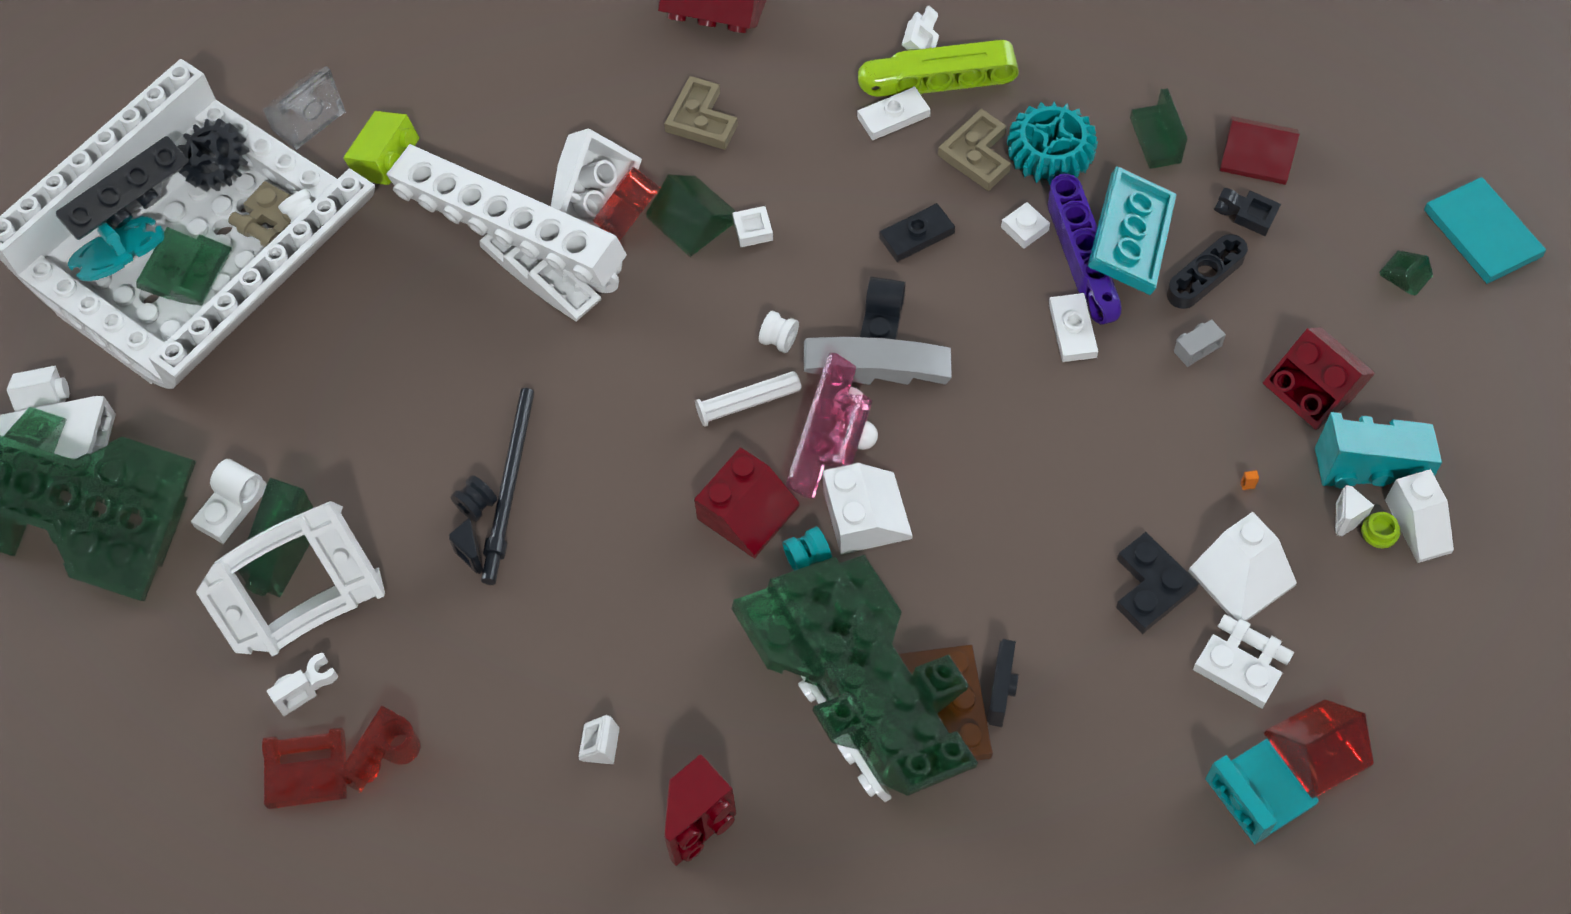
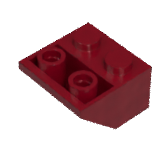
M1307 328L1262 383L1317 430L1327 422L1331 412L1338 413L1348 405L1374 376L1375 372L1323 328Z
M701 754L669 780L664 838L670 859L675 866L683 860L689 862L703 850V843L714 833L721 835L730 828L735 821L734 816L737 814L733 788Z

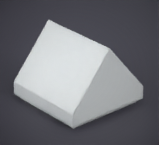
M1346 485L1336 502L1335 533L1339 536H1343L1363 524L1374 507L1369 500L1352 486Z
M604 715L584 724L579 751L580 761L614 765L620 728L611 716Z

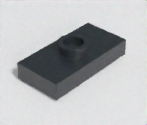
M938 203L881 230L879 238L894 259L899 262L955 234V225Z
M1002 639L999 644L987 720L989 725L1003 726L1008 696L1015 697L1019 674L1011 673L1016 641Z

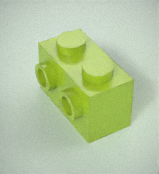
M374 111L343 158L350 169L368 181L389 185L391 180L386 175L408 145L415 146L420 137L407 114Z

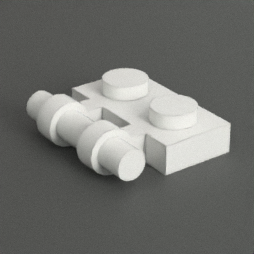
M1224 614L1218 628L1231 634L1228 641L1213 634L1195 663L1193 670L1263 709L1283 673L1270 666V662L1274 658L1288 665L1294 652L1282 646V641L1274 636L1268 638L1251 629V624L1241 618L1237 621ZM1241 641L1260 650L1262 653L1259 659L1239 649L1238 646Z

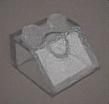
M327 66L313 70L263 108L271 130L296 150L346 112L331 70Z

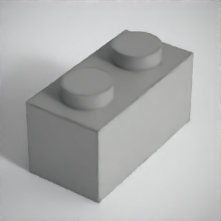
M1212 319L1205 324L1200 323L1190 333H1183L1177 338L1174 353L1189 367L1222 347L1226 334Z

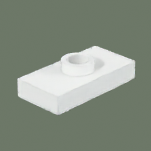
M913 87L857 110V118L873 141L930 117L931 109L916 87Z
M1084 293L1050 297L1049 307L1062 362L1097 358L1098 348Z

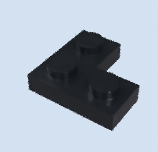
M1147 532L1143 533L1118 554L1117 560L1140 584L1120 599L1116 608L1142 634L1198 588L1199 583Z

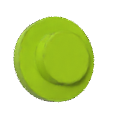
M1377 512L1369 515L1364 520L1361 533L1368 544L1384 549L1393 546L1398 541L1400 526L1393 515L1387 512Z

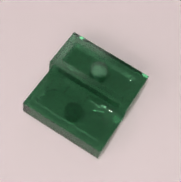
M167 227L164 232V240L155 247L136 281V286L138 289L166 299L202 306L226 263L232 247L201 234L195 239Z

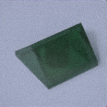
M668 174L647 210L646 218L691 257L734 224L732 213L736 211L696 176Z

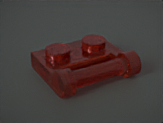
M342 727L329 730V733L280 740L276 736L263 738L264 805L268 809L347 799L346 738ZM331 749V758L280 764V755Z

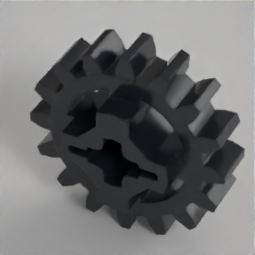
M218 118L214 124L209 119H205L203 128L196 124L193 125L194 133L192 135L187 133L183 135L185 140H187L186 144L177 146L188 158V165L178 172L195 188L199 187L203 191L208 192L211 187L216 191H220L221 183L224 182L230 187L233 175L237 177L242 176L238 168L240 165L248 164V161L242 155L250 151L243 144L247 140L246 137L230 122L227 124Z

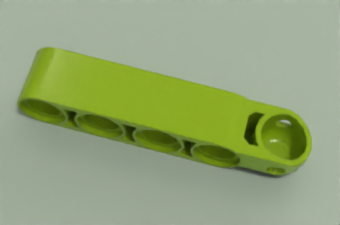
M995 40L902 51L896 53L891 58L870 60L859 68L858 84L864 92L875 97L896 95L913 87H916L918 92L923 94L1005 84L1013 81L1018 76L1019 70L1013 45L1007 40ZM875 86L880 87V88L877 89V90H873V89H872V87H875Z

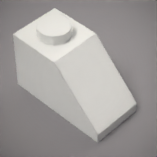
M1431 469L1396 479L1385 501L1392 515L1397 519L1400 530L1417 563L1451 554L1454 551L1448 501Z

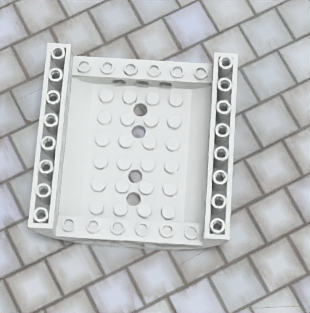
M179 59L0 216V260L23 284L49 306L57 316L150 384L154 383L160 387L172 389L372 198L375 185L350 168L338 179L217 101L204 73L184 60ZM219 118L227 124L230 122L239 129V132L247 139L243 144L250 151L242 155L248 161V164L239 166L238 170L242 173L241 177L233 175L230 187L223 182L221 183L220 191L210 187L208 192H205L199 187L195 188L185 180L186 178L179 172L175 173L162 182L161 193L159 194L161 197L154 205L147 209L140 207L132 213V219L140 216H148L155 219V225L146 224L145 232H156L155 228L162 226L165 235L164 240L147 254L141 257L134 256L133 261L125 265V268L110 276L94 281L78 279L76 274L80 272L81 268L75 267L71 271L68 267V261L79 248L91 240L100 237L97 232L98 228L82 239L77 240L56 217L57 210L165 136H168L176 146L185 145L187 140H185L183 135L185 133L192 135L194 133L193 125L195 124L203 128L205 119H209L215 124ZM264 181L290 195L302 189H307L311 194L310 200L312 204L266 247H263L258 239L252 236L245 237L238 233L236 227L228 222L229 216L233 212L249 215L248 212L241 213V210L244 208L243 203ZM265 222L262 225L266 229L273 228V226ZM224 227H232V230L228 234L217 235V232ZM184 272L183 276L178 280H168L173 273ZM153 294L159 295L155 302L144 303L148 296Z

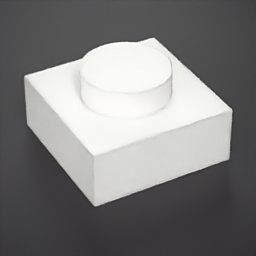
M1028 202L1002 219L1001 228L1022 248H1026L1049 231L1050 222Z
M765 206L732 213L740 247L773 241V231Z

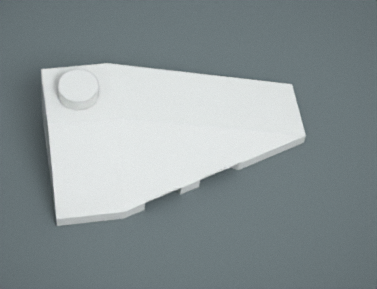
M589 128L569 134L557 167L551 207L600 228L603 222L609 219L615 212L614 208L622 197H626L631 191L642 159Z

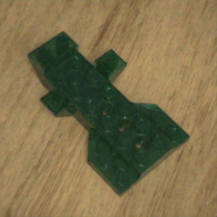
M29 407L4 436L0 435V552L10 556L16 555L27 524L48 531L53 544H56L65 562L63 565L69 578L139 601H145L157 567L163 566L188 498L184 494L196 461L123 436L109 442V445L91 454L86 453L73 460L54 453L67 419ZM69 489V493L72 496L69 502H65V500L60 498V493L62 490L68 492ZM105 499L104 504L107 506V509L99 517V511L94 508L97 502L103 503ZM138 511H140L139 516L142 517V522L133 529L134 523L129 521L132 513L138 515Z
M865 555L839 563L836 557L809 565L770 579L766 589L733 600L731 609L766 668L781 674L784 670L806 677L805 682L821 688L828 701L815 705L812 711L832 743L859 750L878 783L909 796L977 767V760L958 731L949 733L937 715L968 689L969 684L949 654L917 666L913 675L910 673L892 645L902 611Z

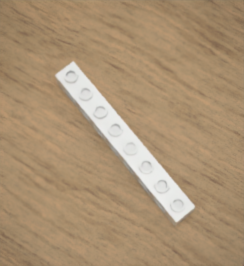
M411 144L408 145L386 174L394 185L393 191L406 201L413 199L430 212L437 210L453 223L459 224L461 221L479 235L487 233L505 247L513 245L531 259L539 257L557 271L561 272L565 269L583 283L589 284L591 281L604 287L627 256L616 235Z

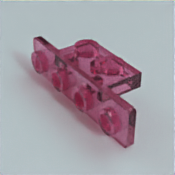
M837 353L828 354L786 481L788 488L805 498L813 499L815 497L825 466L842 467L853 463L873 401L865 395L848 394L856 372V366Z

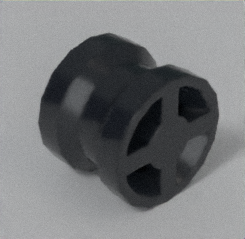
M471 475L466 480V486L461 491L456 490L450 497L455 506L465 516L475 522L482 517V511L487 506H493L498 500L489 486L474 475Z

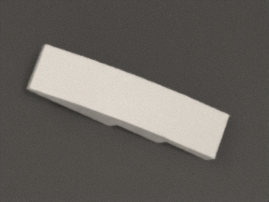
M489 234L480 240V247L504 269L535 294L577 322L601 301V296L588 284L578 280L571 272L565 269L561 272L557 271L539 257L531 259L513 245L505 247Z

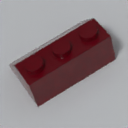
M660 0L658 11L668 13L667 18L671 20L686 21V17L698 19V25L716 27L718 22L728 24L729 31L746 33L747 28L757 27L766 0Z

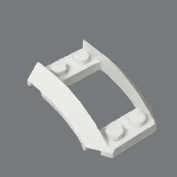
M329 501L289 518L249 539L214 562L196 593L235 653L252 654L253 651L269 652L271 656L279 653L281 648L330 619L357 608L359 603L373 597H377V599L384 597L385 590L379 567L373 568L341 514L343 506ZM305 535L335 586L301 603L267 625L234 572L265 553Z

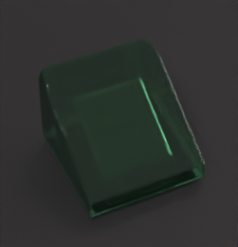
M1399 250L1379 271L1381 277L1414 296L1419 293L1433 276L1428 256Z

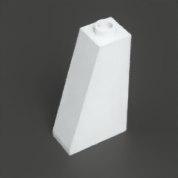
M93 396L0 415V471L99 476L116 413L104 396Z

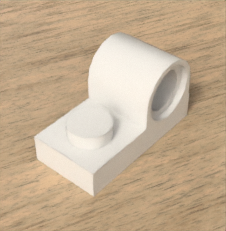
M231 459L221 461L213 471L210 485L214 493L191 520L196 529L222 544L226 542L268 490L266 482L263 481L260 475Z

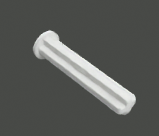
M792 371L702 402L700 399H696L695 405L700 421L706 427L709 421L799 392L801 390V383L798 375Z

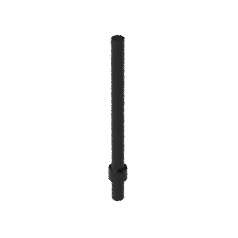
M522 388L520 390L490 537L486 538L483 555L486 558L481 582L487 585L496 584L500 560L504 559L508 543L505 541V535L534 398V391L529 388Z

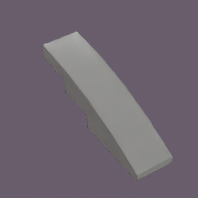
M806 338L804 341V372L870 385L875 378L906 385L913 378L946 385L952 378L951 348L885 338Z

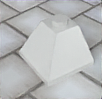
M1251 512L1224 531L1188 570L1228 616L1237 621L1240 618L1248 621L1297 584L1279 539L1254 512Z

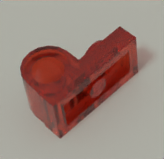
M633 166L619 182L612 195L592 221L605 231L616 235L620 241L660 187Z
M381 706L339 772L346 784L362 792L366 784L373 782L377 777L383 758L398 765L413 761L419 754L421 744L411 723L394 711ZM399 735L407 736L402 744L390 746L395 737Z

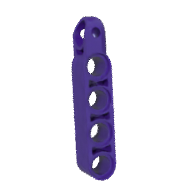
M1060 174L1051 182L1047 205L1078 292L1084 293L1090 316L1096 323L1101 325L1115 322L1121 315L1122 305L1113 278L1088 267L1098 227L1078 178L1070 174ZM1100 312H1102L1103 318L1099 316Z

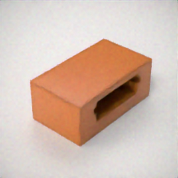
M1257 470L1244 472L1240 482L1242 490L1256 488L1259 480Z

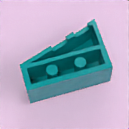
M1331 412L1315 446L1322 486H1336L1337 488H1345L1346 485L1354 486L1356 484L1386 486L1395 482L1396 479L1430 469L1435 476L1442 464V459L1433 424L1392 419L1389 422L1390 425L1374 423L1373 418L1370 416H1361L1359 421L1343 420L1341 413Z

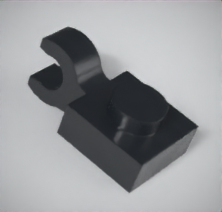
M1224 188L1214 210L1227 216L1236 214L1234 223L1266 236L1281 204L1253 191H1249L1247 197H1244L1232 189Z

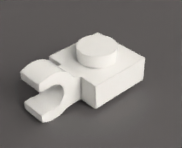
M927 6L923 16L916 12L912 19L908 21L902 46L908 51L936 47L939 35L933 30V27L938 18V13L932 7Z
M324 653L316 654L309 660L304 674L301 669L294 674H287L278 679L274 686L267 690L268 695L283 716L317 696L315 690L332 684L338 678L333 668L324 673H318L320 667L329 662Z

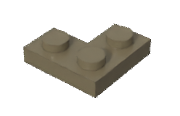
M689 76L664 126L667 133L726 150L738 127L737 117L712 110L720 95V84Z
M981 108L938 147V156L989 191L1010 172L1011 163L990 149L1006 134L1007 126Z

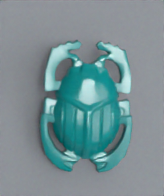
M148 216L132 219L118 229H113L109 224L103 223L97 229L100 237L91 240L74 252L68 261V267L71 271L75 267L81 268L76 276L82 281H94L110 276L125 268V265L133 261L134 256L141 257L154 249L164 240V230L162 226H157L155 228L156 232H145L146 224L155 225L156 223L155 219Z

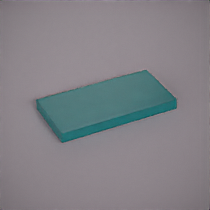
M1116 166L1110 176L1088 267L1151 295L1157 286L1177 194Z

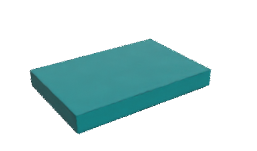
M1483 177L1428 202L1424 208L1428 216L1486 284L1542 258L1546 252L1545 247Z

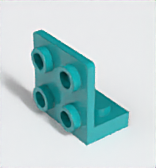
M1271 738L1263 740L1232 761L1227 755L1212 764L1205 778L1254 845L1315 807L1319 802L1316 795Z

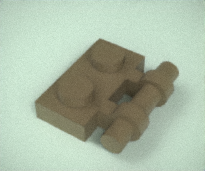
M264 181L243 203L249 215L233 212L229 216L228 222L236 227L238 233L245 237L252 236L258 239L263 247H266L290 225L291 219L287 214H283L278 206L291 195ZM265 222L273 226V228L266 229L262 225Z

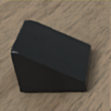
M467 519L449 534V540L455 554L476 574H480L483 572L478 540L471 520Z

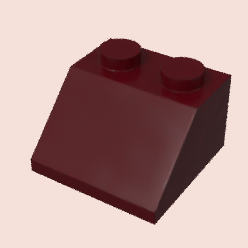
M741 447L694 499L697 519L754 559L800 506L798 500L770 466Z

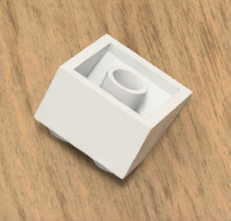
M861 463L823 470V493L841 555L912 539V532L894 472Z

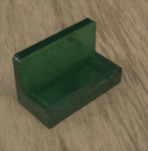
M1168 88L1161 89L1157 105L1133 109L1130 116L1149 169L1182 163L1187 143V135Z

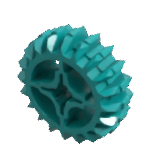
M1053 101L1051 106L1047 107L1040 102L1037 109L1028 106L1025 113H1019L1016 121L1012 122L1007 137L1009 160H1014L1015 169H1023L1024 178L1034 175L1036 183L1041 178L1047 179L1049 185L1060 174H1070L1077 178L1079 173H1086L1089 164H1092V161L1095 159L1098 144L1095 126L1090 125L1089 116L1081 117L1080 108L1074 111L1069 110L1068 103L1064 107H1058L1055 101Z

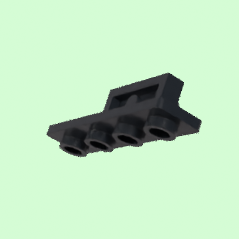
M165 136L57 210L56 217L77 240L82 239L103 223H107L111 227L115 226L117 229L121 228L133 218L132 213L140 207L147 209L160 199L161 196L159 194L161 193L162 182L187 166L188 158L168 136Z

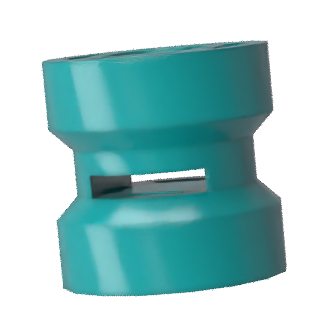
M817 526L805 531L804 536L800 538L791 537L782 542L787 560L797 575L808 571L810 565L814 563L823 564L832 559L831 550L826 538Z

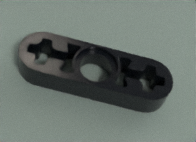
M1233 234L1224 235L1172 277L1167 290L1168 301L1173 306L1181 309L1194 306L1243 264L1248 250L1245 240ZM1225 250L1228 252L1231 250L1236 251V254L1231 252L1224 258V261L1221 260ZM1210 266L1215 269L1217 274L1212 277H1206L1199 273L1198 268ZM1192 280L1193 284L1191 286L1190 293L1186 291L1182 293L1178 292V289L1185 290L1190 285Z

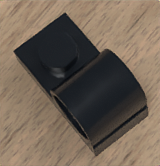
M870 277L860 337L897 339L905 300L906 282Z

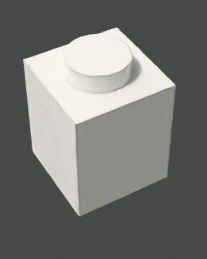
M56 366L15 373L12 375L7 387V393L15 412L63 403L70 395L68 383L64 377L60 378Z

